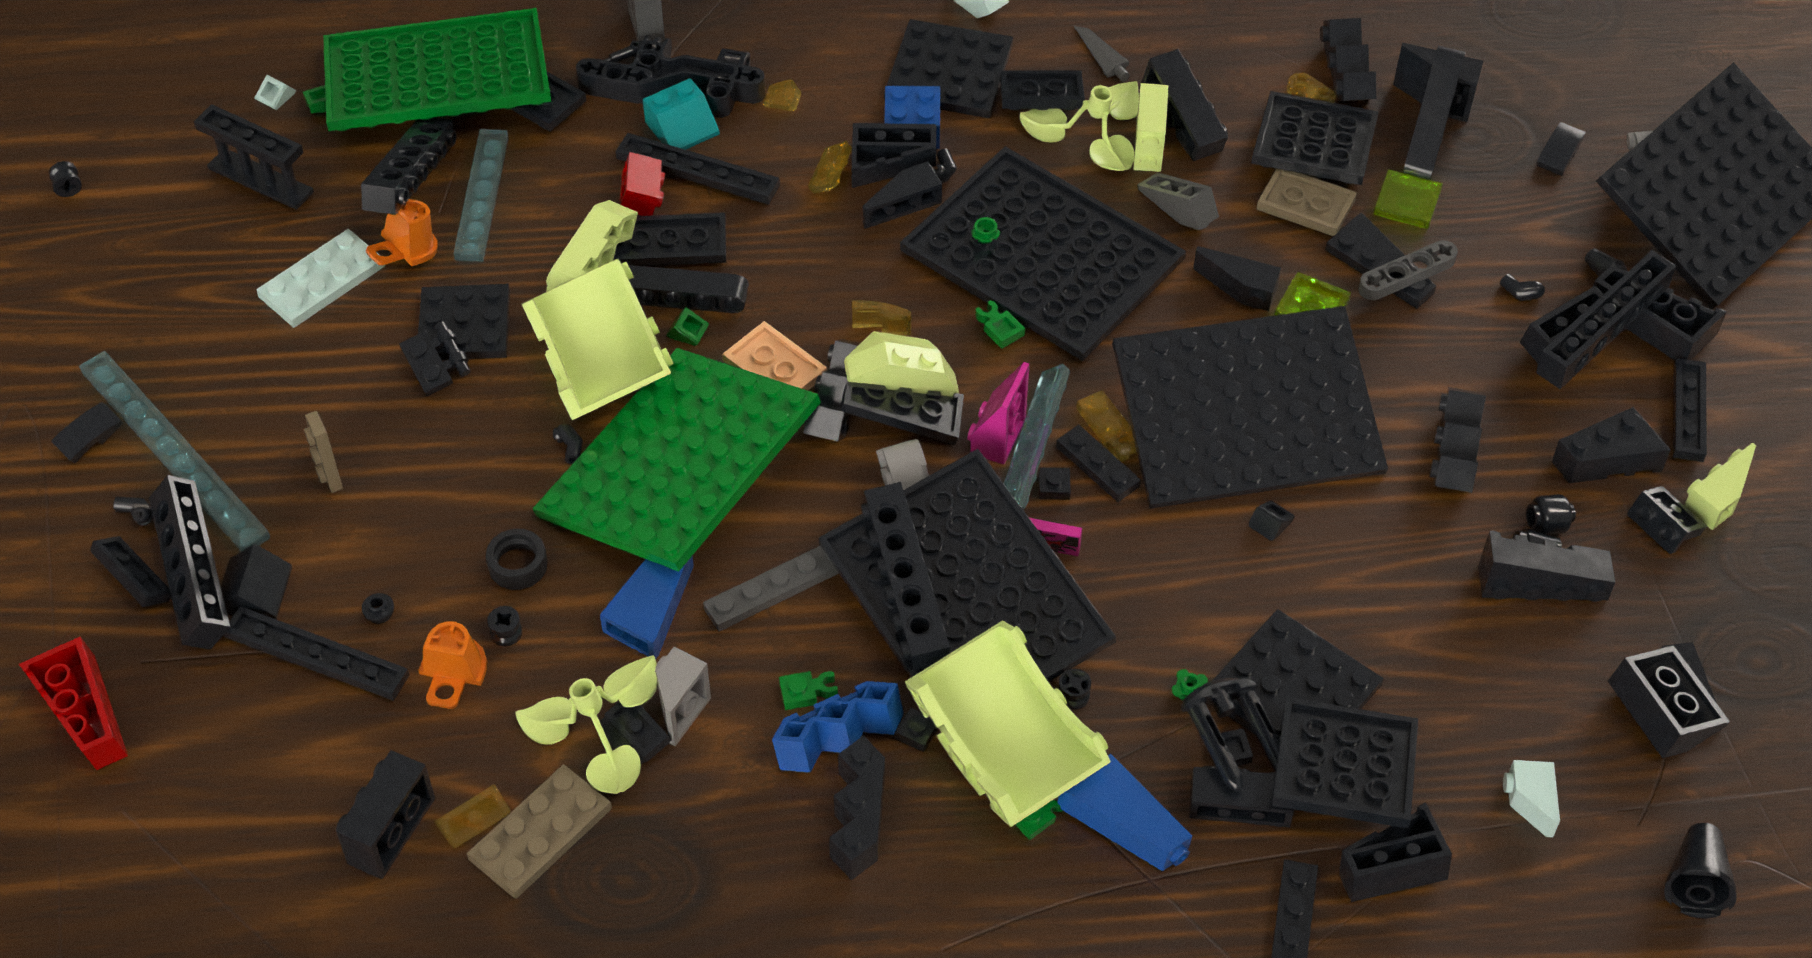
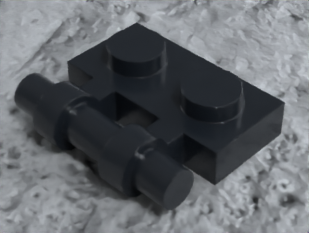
M444 321L434 326L438 336L432 340L425 330L399 343L426 396L453 384L452 378L449 375L450 372L457 369L461 377L471 372L467 364L468 358L465 352L460 351L455 342L457 338L453 330L448 329ZM443 348L447 350L450 356L444 362H442L437 352Z

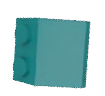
M691 78L643 99L645 123L661 143L686 150L720 134L705 95Z

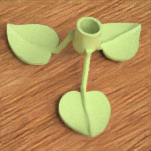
M1138 82L1121 83L1111 87L1095 86L1091 90L1089 100L1083 101L1082 107L1069 122H1067L1065 113L1060 109H1031L1026 112H1020L1021 123L1025 130L1037 140L1049 143L1058 142L1064 139L1065 129L1071 128L1082 113L1088 109L1092 117L1102 118L1103 139L1093 141L1089 149V155L1093 162L1109 170H1129L1134 162L1133 146L1122 135H1113L1108 138L1107 117L1108 114H1111L1117 120H1129L1137 116L1139 104Z
M652 655L621 667L607 678L603 689L601 686L596 687L590 679H579L569 689L571 696L569 700L564 697H552L542 700L529 708L518 710L515 712L518 723L530 739L539 744L548 745L562 741L567 737L569 724L576 722L577 710L580 714L591 717L606 753L597 755L590 761L586 769L587 779L590 785L598 791L613 794L624 792L635 783L640 774V757L636 750L629 745L620 746L612 751L597 714L600 712L603 704L602 698L610 703H615L619 700L624 707L639 706L651 699L658 685L655 673L656 659Z

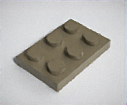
M1276 168L1258 200L1256 210L1335 236L1356 200L1357 192L1302 173Z

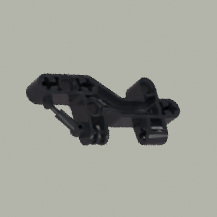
M646 35L643 41H632L630 46L609 54V58L604 60L585 58L576 64L578 88L585 94L643 104L644 98L691 78L702 93L707 96L708 105L713 116L716 118L728 116L732 112L736 101L755 104L763 101L766 95L764 72L760 68L750 66L749 52L722 48L717 60L689 55L670 58L672 51L671 39L666 38L662 42L660 37H656L653 41L651 35ZM629 57H635L632 64L618 63Z

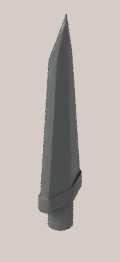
M1074 26L1103 70L1104 75L1107 78L1116 75L1122 82L1128 80L1130 74L1125 68L1129 65V61L1089 28Z

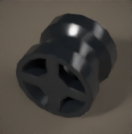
M67 161L52 165L49 169V177L54 192L61 197H70L77 194L81 190L82 184L78 177L76 166Z
M500 606L493 609L487 618L493 642L504 647L517 643L522 636L518 612L509 606Z
M1072 668L1066 670L1059 678L1058 689L1064 695L1067 701L1066 706L1069 709H1081L1087 705L1090 699L1091 679L1085 671ZM1072 689L1077 691V693L1070 692L1069 690Z

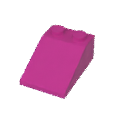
M1023 362L993 391L989 401L982 403L978 415L979 420L977 424L972 423L967 436V440L971 441L970 453L979 449L986 459L1005 464L1026 421L1029 363Z

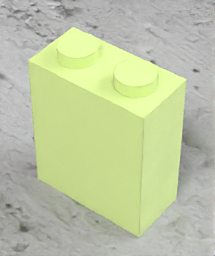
M1141 83L1133 170L1161 172L1166 134L1168 85Z

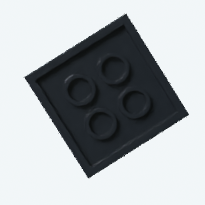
M509 283L422 287L418 334L426 330L429 338L432 340L438 336L434 326L444 321L448 329L453 330L457 338L455 342L460 351L465 352L468 359L507 358L510 302ZM445 348L437 351L441 360L449 359L450 356Z

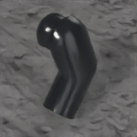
M941 149L937 153L940 164L937 165L938 169L935 170L933 168L941 183H945L956 172L957 167L948 149Z
M1511 274L1505 275L1500 281V285L1519 301L1535 300L1542 297L1545 293L1544 285L1538 281L1519 282Z
M560 424L554 428L552 435L554 440L558 439V443L564 442L567 445L564 459L568 464H573L581 455L583 440L571 425Z
M115 497L114 511L131 513L133 520L139 525H147L152 521V510L145 499Z

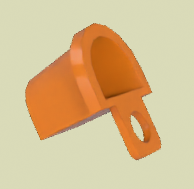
M408 199L407 204L403 205L396 215L387 214L385 228L381 230V236L386 241L370 245L366 248L367 255L378 265H385L405 259L411 266H415L432 259L437 253L438 240L432 233L429 207L421 201ZM388 250L392 254L385 257L378 255L376 252Z
M446 621L436 625L428 634L423 646V660L418 671L420 675L433 677L426 695V701L431 706L454 709L459 703L466 683L481 686L488 663L484 649L472 639L468 630L460 623ZM442 686H451L454 689V694L448 699H440L436 696V691Z

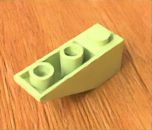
M1751 443L1743 450L1739 448L1734 451L1725 464L1714 466L1705 479L1702 481L1700 479L1695 480L1687 490L1689 496L1684 506L1712 530L1729 518L1737 506L1756 448L1754 443Z

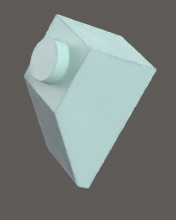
M1513 760L1509 773H1504L1503 790L1504 793H1509L1510 806L1543 835L1553 837L1560 822L1554 762Z

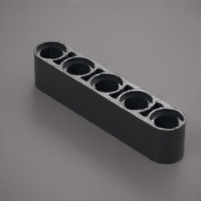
M1438 45L1402 176L1430 182L1462 69L1465 51Z
M628 265L634 276L629 281L641 305L679 309L687 307L690 310L739 313L745 307L749 282L741 275Z

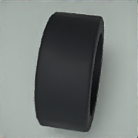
M510 529L501 532L491 540L486 550V562L491 579L499 586L509 590H522L533 586L542 579L547 570L548 560L542 539L534 532L526 529ZM514 549H527L535 554V559L532 563L518 570H508L501 567L498 563L503 554Z

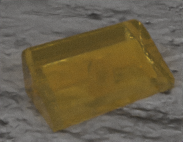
M493 784L434 822L455 849L506 817L512 811L496 785Z

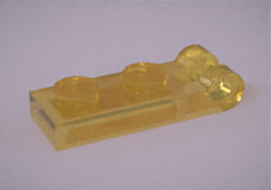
M1103 390L1077 401L1076 409L1106 448L1117 459L1123 462L1129 459V455L1137 454L1130 424Z

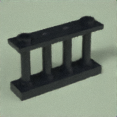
M213 104L193 121L196 130L214 138L218 150V155L207 164L209 170L296 210L314 193L312 187L296 181L292 164L304 153L301 144ZM228 144L235 147L237 153L229 150ZM250 155L257 157L259 163L251 160ZM272 165L281 168L282 174L273 170Z

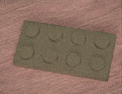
M563 764L467 853L468 860L513 898L517 899L612 809L611 802Z

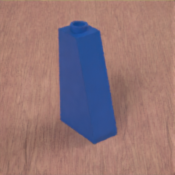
M693 555L679 572L645 559L601 612L600 619L603 633L646 656L654 655L656 659L660 654L694 566Z
M1112 754L1108 755L1111 761L1109 764L1059 796L1057 803L1061 806V810L1161 871H1164L1172 864L1175 866L1180 865L1190 853L1188 849L1192 835Z

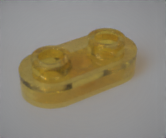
M1295 73L1288 79V94L1335 103L1336 96L1334 91L1306 73Z

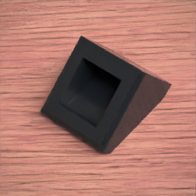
M1270 500L1256 507L1249 521V527L1273 541L1289 526L1295 516Z

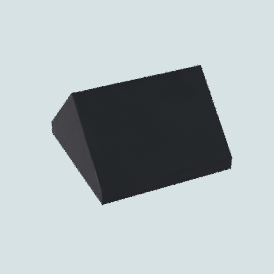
M255 543L230 558L221 584L227 615H234L241 606L277 619L292 565Z

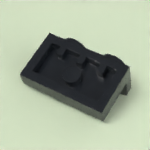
M1663 486L1642 491L1627 513L1634 522L1669 554L1675 553L1684 540L1700 536L1707 527Z

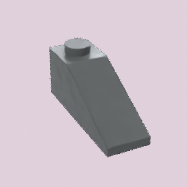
M1158 172L1137 185L1141 193L1180 225L1200 230L1206 228L1210 222L1219 217L1210 186Z

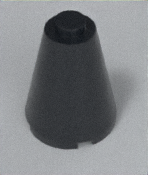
M1697 823L1688 829L1665 881L1664 894L1666 900L1671 906L1672 902L1679 906L1680 912L1687 916L1714 918L1721 915V910L1727 907L1730 910L1736 903L1737 889L1722 832L1719 828L1709 823Z

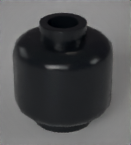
M1561 494L1536 496L1526 509L1528 526L1534 531L1547 535L1566 533L1576 517L1574 506Z

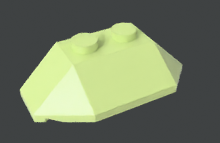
M873 331L844 360L848 382L884 385L887 390L894 391L899 390L900 387L911 388L913 393L927 394L928 390L940 391L941 396L950 397L954 393H959L954 371L940 350L927 339Z

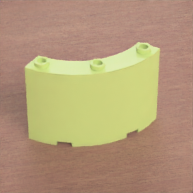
M619 258L522 304L539 342L544 339L549 350L545 351V356L557 380L556 384L559 395L572 420L671 374L669 366L674 364L667 348L661 350L655 336L660 331L653 317L647 319L629 281L634 276L627 262L621 264Z
M1002 620L905 681V684L925 718L930 716L935 726L940 729L941 733L936 735V737L955 765L979 796L986 793L991 802V809L1005 823L1012 827L1111 761L1105 751L1108 749V745L1099 732L1094 733L1084 725L1066 706L1067 701L1058 688L1053 689L1024 645L1027 640L1018 626L1013 627Z

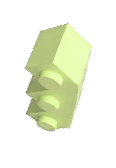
M611 200L595 204L549 272L546 280L548 285L546 292L613 261L617 244L632 239L638 212Z

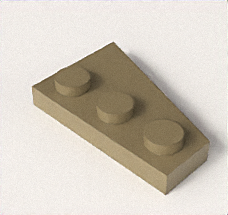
M318 412L308 413L305 415L307 428L303 430L309 446H311L309 448L315 465H317L315 470L321 484L327 482L331 493L343 489L329 438Z

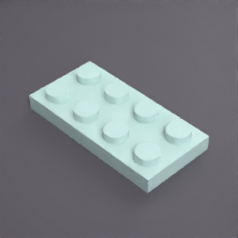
M347 229L256 290L261 300L295 328L386 265L376 264L366 253V248L369 245L350 229Z

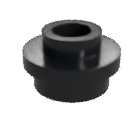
M372 594L364 600L362 612L364 617L372 623H385L394 612V603L387 594Z

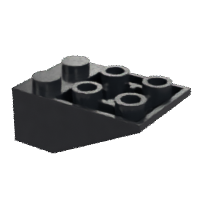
M1402 42L1393 85L1422 103L1437 50ZM1464 57L1448 118L1468 122L1483 60Z

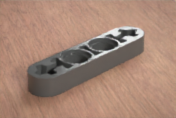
M1445 240L1432 243L1364 273L1360 278L1358 292L1363 298L1368 300L1383 298L1451 268L1456 262L1458 249L1452 242ZM1417 261L1423 262L1427 267L1423 269L1417 268L1413 263ZM1399 272L1404 277L1401 279L1392 278L1389 275V273Z

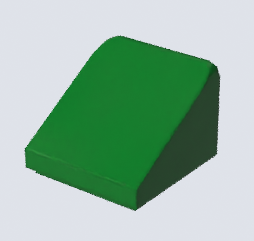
M685 307L675 318L666 336L696 346L709 323Z

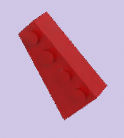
M81 637L19 664L96 770L128 756L96 657Z

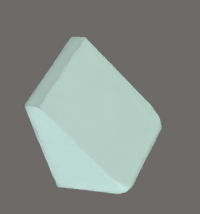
M266 75L254 99L277 110L295 94L296 90Z

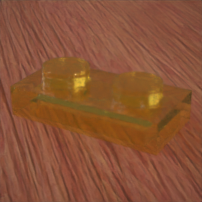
M847 141L825 148L808 184V187L814 194L825 190L830 191L838 185L839 177L847 165L852 151V147Z

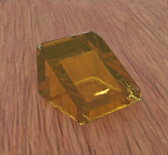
M792 79L771 84L763 105L769 108L795 111L801 97V91Z

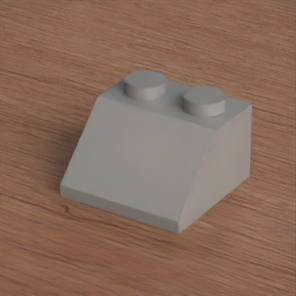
M673 647L667 656L660 658L656 665L655 673L667 734L672 740L670 744L676 746L709 702L711 694L707 663Z

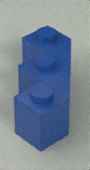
M866 681L855 686L856 692L841 698L837 694L814 704V710L799 717L797 713L785 717L772 739L780 770L810 773L822 751L840 753L860 739L863 732L894 735L904 715L898 684Z

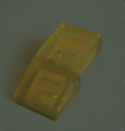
M852 300V327H882V333L911 335V311L883 302Z

